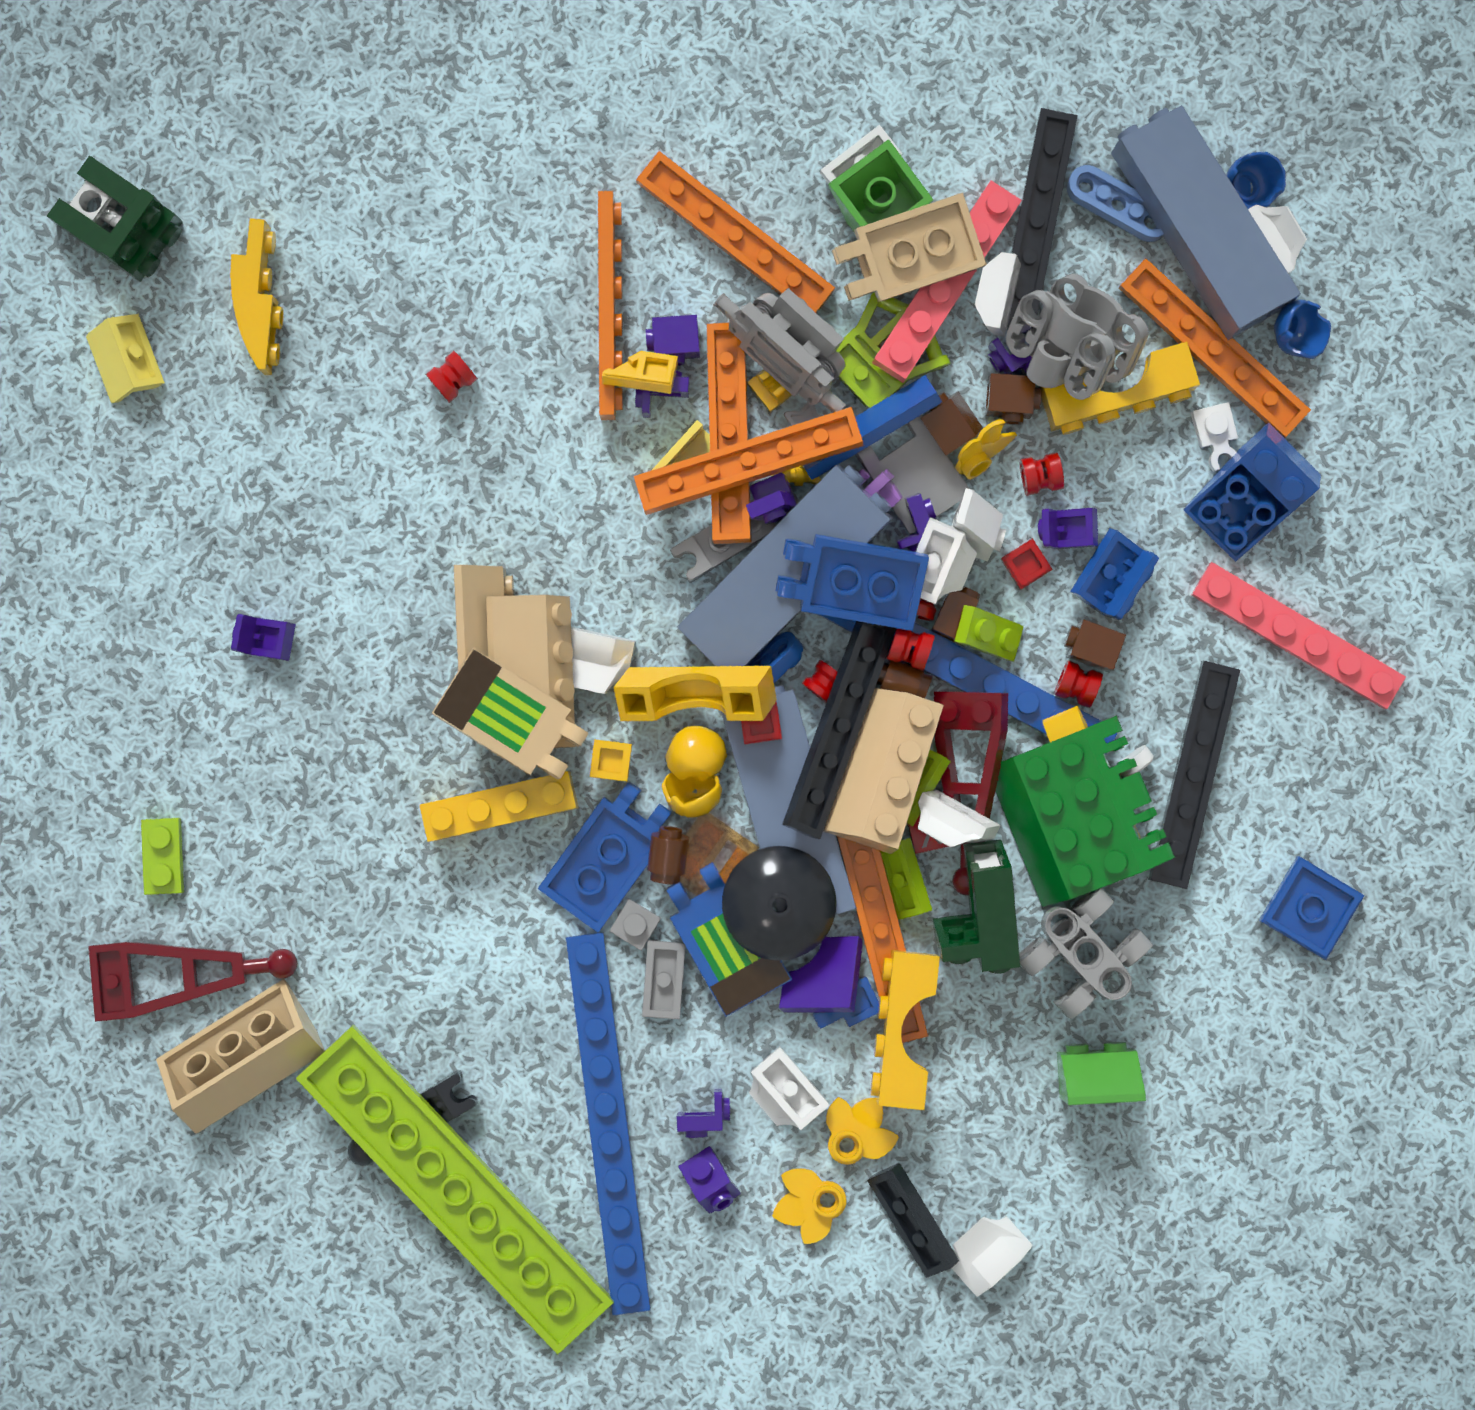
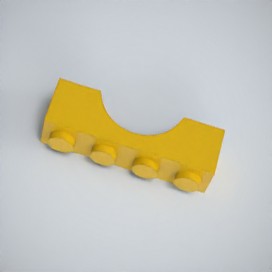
M1184 342L1151 352L1146 357L1144 372L1139 383L1128 390L1115 393L1100 390L1084 400H1078L1072 397L1067 392L1065 384L1053 388L1041 387V398L1051 432L1061 429L1062 434L1066 435L1084 429L1083 422L1097 419L1098 424H1104L1119 419V412L1133 408L1134 414H1139L1156 408L1155 402L1169 398L1170 404L1187 400L1192 397L1190 391H1194L1200 385L1188 343Z
M771 666L629 667L614 686L620 721H656L669 713L696 707L717 709L726 715L727 721H763L777 701Z
M565 771L561 779L558 780L548 775L419 805L427 842L579 808L570 771Z
M892 950L891 958H884L882 981H888L887 996H880L878 1019H885L883 1034H876L874 1057H881L879 1073H872L870 1095L877 1096L876 1102L878 1106L916 1110L925 1109L928 1071L907 1055L903 1047L901 1031L903 1021L909 1010L919 1001L936 995L940 956L936 954Z

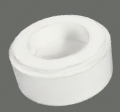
M1146 745L1135 749L1124 758H1134L1137 766L1120 773L1122 777L1142 771L1153 761L1154 755Z

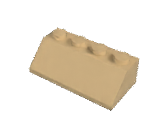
M454 565L458 670L472 648L488 657L486 597L514 596L513 575L506 576V569L503 566Z
M515 595L486 597L488 657L570 708L571 711L565 720L575 724L570 596ZM561 737L554 748L576 746Z
M874 689L823 832L889 854L899 849L943 709L942 704L906 692Z
M282 979L158 1057L156 1061L172 1111L197 1134L312 1062L325 1050L316 1028L286 980Z

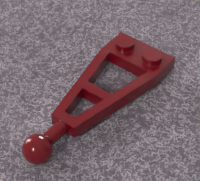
M934 691V702L943 705L934 734L938 754L950 760L941 777L943 794L960 803V794L978 795L975 811L990 819L1008 732V693ZM950 730L991 731L981 783L958 782ZM960 844V868L953 874L952 883L954 889L959 894L968 896L964 845Z
M120 942L88 946L95 1022L134 1018L246 983L247 975L271 973L276 978L285 979L294 974L298 965L295 954L288 949H277L268 958L245 960L244 952L140 942ZM130 954L181 958L184 991L135 1005ZM196 959L231 962L233 976L198 986Z

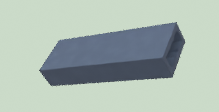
M1181 105L1170 112L1167 108H1164L1148 119V124L1140 128L1135 124L1122 131L1117 136L1119 141L1111 154L1132 188L1136 189L1142 198V204L1157 228H1160L1164 233L1165 241L1227 340H1230L1280 312L1283 307L1296 300L1301 293L1184 107Z
M835 465L677 628L715 666H747L801 612V600L777 596V591H775L778 576L791 577L800 581L803 562L785 559V555H783L785 540L793 539L813 545L815 534L869 544L893 519L888 513L892 508L891 505L877 492L871 496L861 486L865 481L864 478L852 466L848 465L844 469L841 465Z
M784 685L775 687L782 735L781 740L744 745L741 721H727L726 715L721 712L760 849L770 846H788L808 853L825 868L832 880L836 893L835 915L856 909L836 836L823 832L821 839H815L782 825L810 749L794 689L785 691ZM783 898L775 899L778 912H783L787 908V901Z

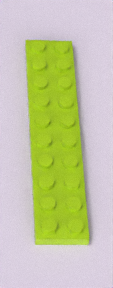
M354 1024L296 1077V1080L557 1355L614 1303L610 1294Z

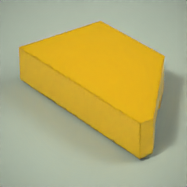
M639 351L628 357L626 363L613 370L608 368L603 371L602 384L671 394L678 365V356Z

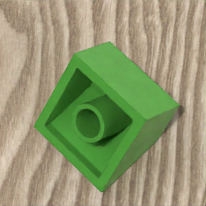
M889 139L828 184L837 205L853 232L856 228L933 202L931 195Z
M1126 1042L1103 1043L1104 1050H1089V1044L1066 1045V1052H1057L1059 1098L1066 1104L1083 1105L1146 1101L1138 1053L1133 1048H1127Z

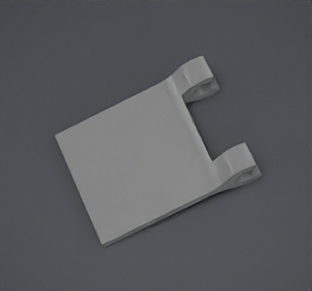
M922 415L906 424L914 437L881 460L878 459L871 446L855 454L872 480H875L886 469L895 476L891 481L896 485L903 498L892 509L910 535L916 532L905 501L906 497L920 493L923 500L930 498L936 517H938L961 501L965 489H969L949 457L945 456L920 419Z

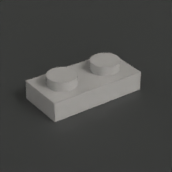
M648 940L642 1017L680 1019L685 960L684 943Z

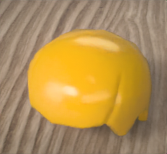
M688 726L680 730L673 737L665 758L668 769L678 779L685 780L688 777H698L704 782L708 777H712L721 771L727 758L725 742L714 730L702 726Z
M671 772L662 783V790L668 806L680 816L693 818L708 814L720 802L722 787L717 775L708 777L703 782L698 777H688L685 780H680Z

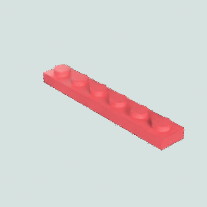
M990 180L970 211L984 258L1022 201L992 180ZM977 269L920 288L872 363L904 383Z
M1213 562L1209 563L1191 593L1193 597L1383 709H1388L1406 678L1403 674Z

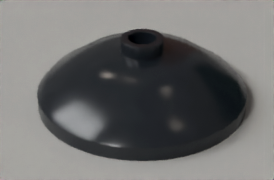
M770 846L750 853L733 868L724 886L722 911L729 932L745 950L764 959L790 960L809 953L826 937L835 918L836 893L829 874L814 857L793 847ZM783 898L787 901V908L783 912H777L773 909L772 904L775 899Z

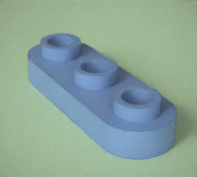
M1091 165L1080 166L1072 172L1066 188L1073 202L1143 241L1155 242L1163 238L1164 233L1160 228L1158 229L1156 226L1154 229H1149L1145 226L1144 220L1152 218L1142 204L1143 200L1136 189ZM1082 182L1088 183L1091 186V191L1088 193L1081 191L1079 184ZM1114 200L1121 201L1124 209L1121 211L1115 210L1111 202Z

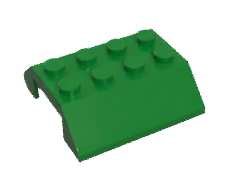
M1117 715L1001 761L995 792L1042 907L1076 898L1142 873L1175 858L1169 842L1151 849L1148 847V845L1166 837L1163 829L1150 831L1140 838L1134 825L1153 819L1157 812L1154 807L1136 814L1133 811L1152 802L1140 771L1123 778L1119 776L1120 773L1137 766L1135 759L1127 758L1118 762L1117 765L1110 767L1105 753L1117 751L1128 744L1125 736L1108 743L1104 740L1106 737L1123 731Z

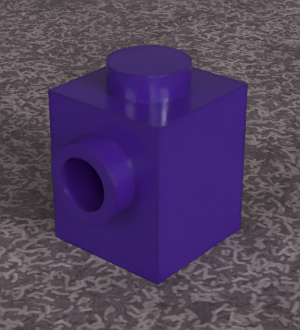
M697 315L652 317L653 328L645 329L647 351L678 356L677 366L684 365L685 359L700 358Z

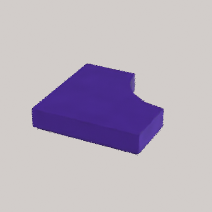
M859 936L825 937L819 951L809 963L798 970L789 971L792 980L782 985L779 1009L783 1013L855 1012L863 940Z

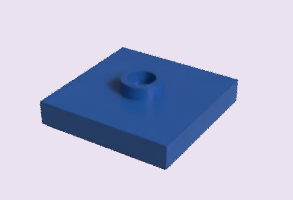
M1297 856L1259 921L1321 959L1327 960L1365 895L1302 857Z

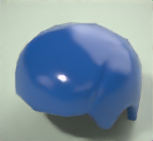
M1253 152L1237 159L1226 173L1247 209L1255 205L1269 207L1284 192L1286 187V171L1277 157L1268 152Z
M1294 300L1281 309L1274 323V334L1279 348L1284 353L1308 359H1314L1323 353L1329 342L1331 323L1318 313V310L1321 308L1320 305L1306 300Z

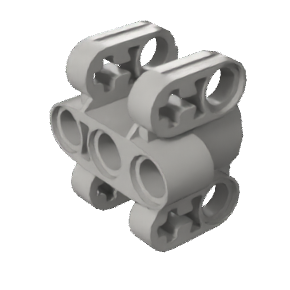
M1069 274L1057 280L1052 285L1050 292L1035 290L1022 297L1007 331L1006 342L1009 350L1015 356L1026 358L1030 355L1032 357L1027 369V376L1033 383L1044 388H1053L1065 384L1067 392L1072 397L1084 400L1099 392L1105 381L1115 383L1132 373L1147 342L1148 327L1141 317L1124 312L1121 305L1112 296L1098 288L1088 286L1082 276ZM1066 283L1071 284L1076 291L1077 297L1075 302L1069 300L1065 295L1064 286ZM1033 299H1037L1043 304L1040 316H1037L1032 308ZM1124 324L1129 325L1134 330V343L1124 338L1122 333ZM1028 330V333L1025 337L1022 333ZM1120 352H1123V354H1121V355L1118 356V358H1117V360H1116V363H1115L1114 360H1115L1116 356H1117ZM1087 372L1085 378L1083 379V377L1080 375Z
M1102 888L1084 894L1072 905L1071 910L1062 907H1053L1047 910L1041 920L1042 931L1046 938L1038 937L1019 953L1020 965L1031 976L1041 971L1054 957L1060 954L1081 977L1076 978L1077 982L1074 986L1053 1002L1070 1019L1079 1015L1094 1001L1096 995L1092 992L1093 990L1111 1000L1125 997L1132 985L1131 976L1125 967H1130L1136 963L1153 946L1139 929L1134 928L1128 937L1110 950L1090 928V925L1114 903ZM1063 913L1067 916L1055 923L1051 928L1050 923L1055 915ZM1090 942L1095 948V956L1092 961L1083 964L1077 959L1076 952L1081 944ZM1113 971H1116L1121 978L1120 986L1113 992H1107L1102 982L1107 980Z

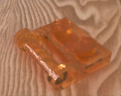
M708 813L699 816L686 834L689 837L685 874L681 875L680 881L684 888L697 896L708 890L699 884L702 878L700 869L715 860L728 840L734 843L737 848L719 872L725 883L733 868L744 857L758 850L759 847L712 814Z

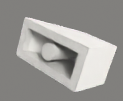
M966 488L955 512L951 527L965 532L966 541L977 552L976 558L988 561L993 550L1000 551L1006 529L1000 528L1003 514L974 490Z

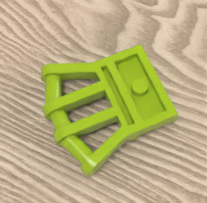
M875 292L872 293L857 326L844 337V340L836 350L843 357L846 365L838 378L867 409L896 393L908 381L930 372L938 371L951 364L948 355H943L937 338L934 335L925 349L929 361L915 366L904 383L874 365L872 361L880 350L878 346L889 337L909 304L895 298L878 303ZM877 307L896 315L874 337L870 339L866 335L865 331Z

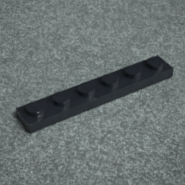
M1041 108L1039 112L1011 254L1017 255L1021 267L1007 330L1022 297L1035 290H1043L1078 117L1075 114ZM1033 299L1032 308L1035 314L1038 315L1040 301Z
M856 621L783 820V826L811 838L821 839L897 628Z
M1201 661L1161 829L1164 830L1166 837L1157 841L1156 845L1169 842L1175 858L1151 868L1148 880L1183 889L1188 888L1240 669Z

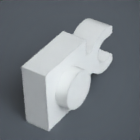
M1229 402L1191 412L1200 449L1211 446L1212 453L1209 456V467L1213 472L1220 470L1218 464V457L1220 455H1226L1230 459L1237 453L1233 448L1229 447L1228 443L1238 439Z

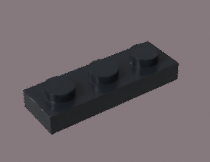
M900 1163L881 1170L867 1179L926 1278L951 1269L959 1262V1259Z

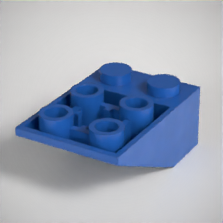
M1267 423L1230 458L1185 506L1183 511L1236 562L1320 489L1321 474L1270 423Z

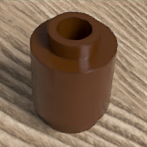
M889 660L888 664L884 663L877 684L880 685L879 689L906 692L925 698L932 675L924 673L925 669L922 671L913 668L907 662L900 661L897 663Z
M661 826L659 832L651 834L647 870L651 872V881L662 884H678L681 875L685 874L689 837L682 834L681 828Z

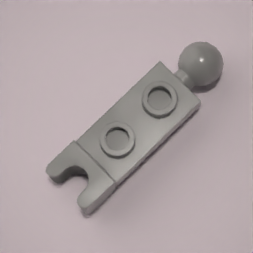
M792 491L795 501L798 504V498L796 494ZM751 519L752 542L714 544L712 541V525L674 546L670 552L674 558H680L684 554H692L696 557L695 566L686 573L689 583H692L765 538L776 525L775 523L765 524V521Z

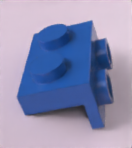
M1109 528L1070 592L1102 615L1121 620L1132 608L1134 599L1143 584L1152 576L1154 566L1158 562L1159 557L1153 552L1141 549L1118 530Z

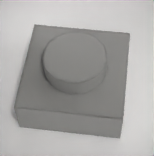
M628 899L611 927L610 932L642 951L661 917L633 900Z

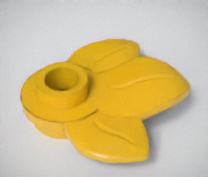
M1003 419L989 423L981 430L977 439L970 440L962 447L957 457L959 461L955 469L959 474H964L967 479H973L981 475L991 465L992 460L990 458L1003 450L1017 436L1016 432L1001 433L1005 424Z
M837 1097L828 1108L826 1123L831 1132L828 1140V1150L832 1158L838 1163L849 1165L856 1163L862 1157L879 1159L890 1152L896 1145L899 1138L898 1135L880 1127L883 1119V1106H878L876 1102L877 1097L863 1099L852 1108L844 1099ZM844 1138H850L854 1142V1147L849 1152H844L840 1149V1142Z
M795 1168L782 1173L783 1183L789 1193L775 1206L772 1214L773 1218L786 1225L801 1226L800 1232L804 1244H811L822 1240L830 1232L832 1219L838 1217L846 1207V1194L843 1188L833 1181H822L814 1171L805 1168ZM824 1193H831L835 1197L833 1205L829 1207L823 1206L820 1202L821 1196Z

